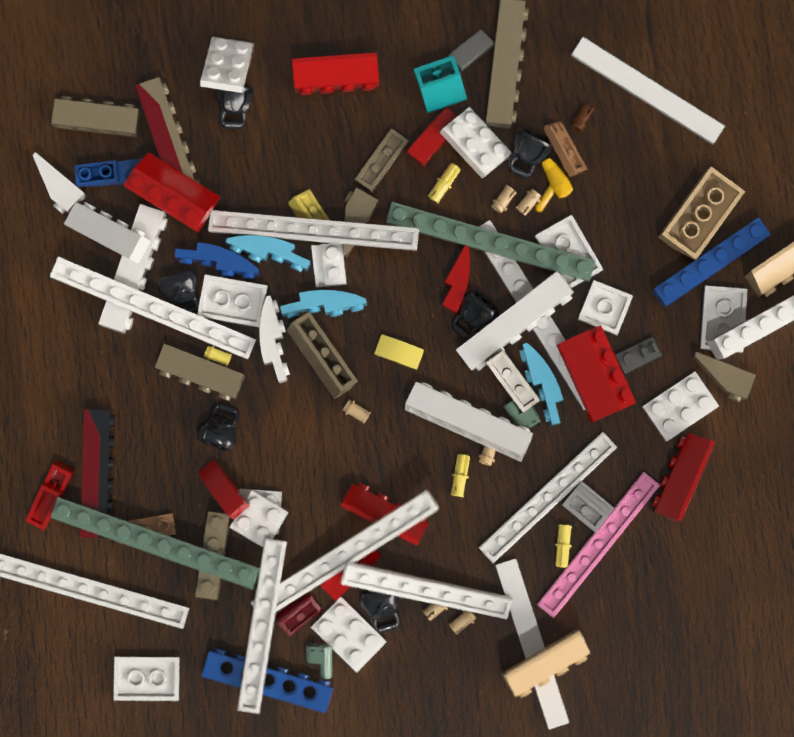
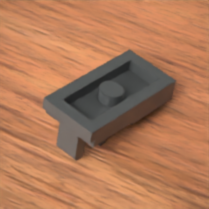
M653 337L615 355L624 375L662 356Z

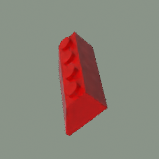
M377 52L292 59L295 92H300V95H311L313 91L329 94L333 93V90L340 89L342 92H352L354 88L370 91L374 90L375 87H379Z
M148 153L134 167L123 185L197 233H199L221 198L151 153Z
M602 326L585 331L556 345L591 423L636 403Z
M691 433L686 434L685 437L681 436L677 448L680 450L677 456L673 455L668 466L671 468L668 476L664 475L660 487H663L660 495L656 494L653 500L654 513L675 522L682 521L713 449L714 441Z
M360 482L357 486L352 484L340 505L342 508L371 523L377 522L402 506L398 502L395 505L387 502L389 497L379 492L376 495L368 492L370 488ZM424 518L397 536L417 546L429 523Z

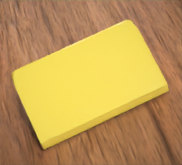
M310 189L294 196L288 203L297 218L329 220Z

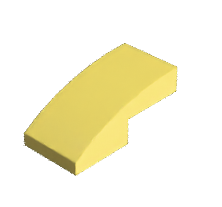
M381 334L374 354L417 370L424 350Z

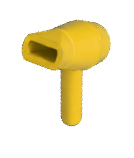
M551 158L541 163L550 185L535 207L537 212L544 210L554 193L558 198H564L573 191L567 176Z

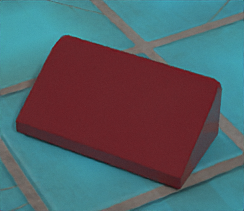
M307 592L275 615V620L286 634L291 637L323 610L311 594Z

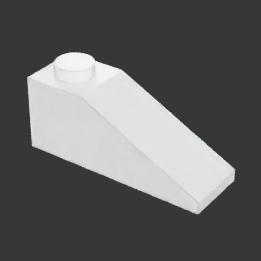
M35 152L33 158L48 193L55 202L53 206L62 214L65 211L69 214L75 202L80 204L86 195Z

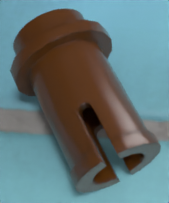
M582 104L575 119L571 120V127L578 132L586 129L585 124L594 109L587 104Z

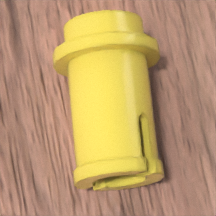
M208 346L204 358L228 367L232 354L215 349V346Z

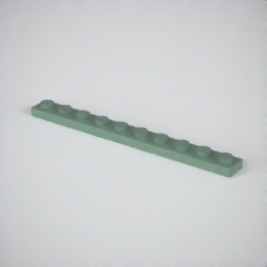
M394 202L391 203L386 223L390 225L418 228L421 234L463 246L466 245L473 249L549 271L559 272L560 274L590 282L596 262L595 260Z
M59 497L50 517L253 589L260 568Z

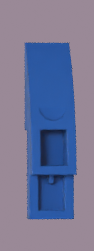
M142 159L118 162L113 160L74 165L76 186L124 185L134 167Z
M197 242V251L175 249V258L180 260V264L192 265L193 261L201 262V266L213 267L214 263L216 264L217 272H221V276L233 277V274H242V278L254 279V276H260L259 269L251 262L219 246Z

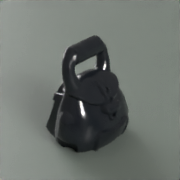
M244 84L242 93L215 89V98L218 101L220 110L219 122L223 128L241 129L245 125L246 110H248L254 96L252 86ZM226 114L240 115L241 121L224 120Z
M522 128L515 135L514 150L508 163L509 172L523 179L530 177L536 165L540 164L551 152L552 144L543 136ZM518 160L523 164L529 165V170H523L513 164Z
M191 269L159 279L158 289L169 300L170 304L177 306V304H184L192 300L195 305L184 308V310L194 314L198 312L200 303L196 294L198 281L197 275Z
M477 290L469 291L463 298L459 313L453 318L452 329L463 340H469L482 327L494 321L498 316L499 310L483 293ZM463 319L472 328L470 334L457 323L459 320Z
M223 402L215 404L210 411L209 418L199 424L196 431L197 439L214 448L229 451L236 441L235 427L240 416L238 409ZM217 410L231 414L234 418L230 420L227 417L217 415Z
M372 590L363 591L360 595L359 604L362 610L366 611L370 616L372 628L378 633L397 629L400 624V616L397 610L400 597ZM391 616L395 619L393 622L377 626V620L387 619Z

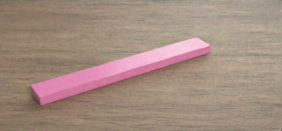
M645 472L639 476L615 506V509L537 603L541 609L553 618L557 615L659 488L660 485Z

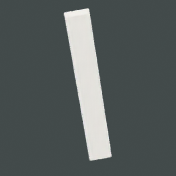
M584 37L571 55L712 145L725 127Z
M602 432L490 536L479 549L494 563L607 458L617 446Z
M265 538L238 703V710L258 714L260 712L286 541Z
M513 559L495 566L505 596L512 597L513 599L510 612L525 658H528L545 648L517 560ZM554 675L549 677L550 682L541 687L538 684L535 685L548 729L569 723Z
M346 562L341 578V584L503 619L508 618L513 601L512 597L351 562Z

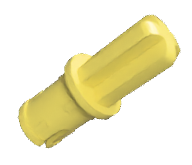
M451 163L441 178H437L438 182L427 196L436 203H439L448 188L451 189L450 185L460 172V168Z
M458 454L455 472L452 474L454 478L450 495L464 497L466 478H469L467 471L470 456Z
M558 525L557 544H555L557 546L556 567L566 568L568 566L569 547H572L570 545L572 526Z

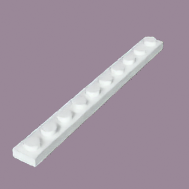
M214 210L210 214L208 231L212 233L257 235L280 239L417 251L419 235L418 228Z
M490 220L480 226L481 228L497 232ZM485 252L516 303L534 290L515 260ZM543 316L537 321L539 325L533 331L584 411L583 403L556 346L566 340L551 316L546 319Z
M60 257L57 258L50 275L55 280L245 359L249 358L256 339Z
M425 490L280 582L276 612L342 571L346 562H356L437 511L439 507L428 491ZM255 599L251 601V605L253 607L255 604Z
M0 554V577L184 629L189 612L188 607Z

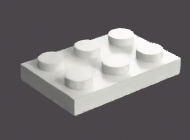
M212 37L200 86L242 93L253 52V43Z
M470 107L440 131L442 136L482 179L512 154Z
M572 215L535 235L540 245L595 260L591 277L603 271L601 264ZM560 274L570 288L584 281Z
M205 275L197 315L207 319L260 328V318L268 286Z
M704 286L700 338L701 350H711L707 343L708 340L745 321L747 289ZM742 348L741 350L737 351V352H738V353H742V352H743V348Z
M695 371L645 404L642 408L665 442H667L718 408L719 405Z
M342 597L311 627L327 644L332 645V649L356 673L387 642Z
M114 657V700L179 701L180 657Z

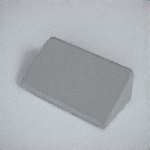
M480 30L448 56L454 55L457 67L462 72L493 48L494 42Z

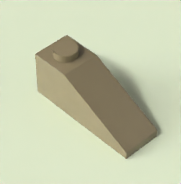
M358 188L354 192L350 191L345 199L347 203L345 222L367 224L379 201ZM343 244V256L348 257L354 245Z
M698 352L693 354L692 358L724 393L729 394V399L740 402L741 399L746 400L756 377L755 374Z

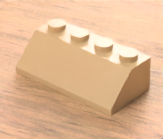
M713 167L708 168L659 234L658 238L674 250L696 260L745 191Z
M794 242L744 276L758 297L763 294L767 297L776 291V285L781 282L785 285L794 279L792 276L794 274Z
M574 630L502 672L501 675L515 697L519 695L522 698L531 693L530 688L538 684L541 687L550 682L549 677L557 674V676H560L567 672L569 665L573 663L579 665L586 661V655L590 654L580 631Z

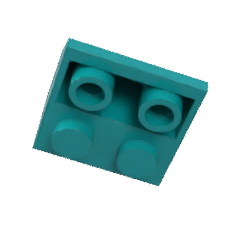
M454 55L413 70V75L427 113L467 100Z

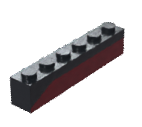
M84 409L81 505L109 515V513L113 512V500H110V491L114 489V479H110V471L114 470V457H111V449L115 448V436H112V427L115 428L116 416L112 415L111 410ZM80 528V538H106Z

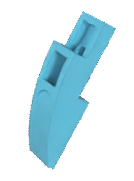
M245 235L230 237L226 240L227 245L230 246L229 250L237 254H241V251L249 254V259L260 263V260L266 262L268 256L272 255V260L281 264L283 261L290 263V268L302 272V270L308 271L311 265L309 260L293 254L294 244L280 239Z
M314 290L299 293L301 301L283 305L280 308L283 317L287 316L288 319L299 317L300 313L305 311L311 314L319 312L322 307H324L326 315L330 314L331 317L342 315L345 310L351 309V312L363 310V306H366L367 302L366 298L348 292Z
M528 343L522 345V350H519L522 363L526 362L528 370L524 371L526 381L528 383L531 382L532 387L541 386V389H538L540 401L545 402L546 409L543 410L545 421H550L551 426L560 423L556 403L563 401L559 385L544 359Z

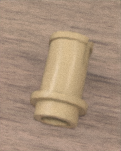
M506 185L496 200L493 199L492 208L499 213L506 211V206L517 194L516 191H513V188Z
M534 189L527 190V195L515 207L524 216L527 215L536 202H540L541 195Z
M349 400L343 409L346 412L345 415L349 414L363 424L371 413L357 405L355 400L353 402Z
M484 446L482 454L479 455V462L491 466L495 462L493 458L496 451Z
M432 603L422 611L432 621L443 610H448V607Z
M463 610V613L449 623V626L458 635L470 623L474 624V620L477 618L472 612Z

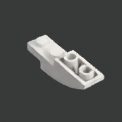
M267 296L260 318L261 353L265 366L273 363L278 382L282 383L288 381L286 376L290 375L287 363L282 364L280 355H284L281 343H276V340L282 339V333L286 332L283 321H278L276 315L277 312H280L277 301H272L271 296Z

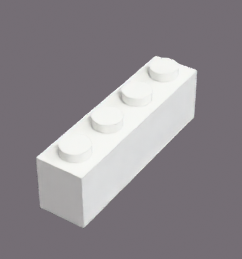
M75 202L64 225L139 264L151 242L144 238L145 233L136 228L133 231L127 229L129 225L119 219L115 223L111 220L113 216L103 211L100 214L94 212L96 208L86 202L84 205Z

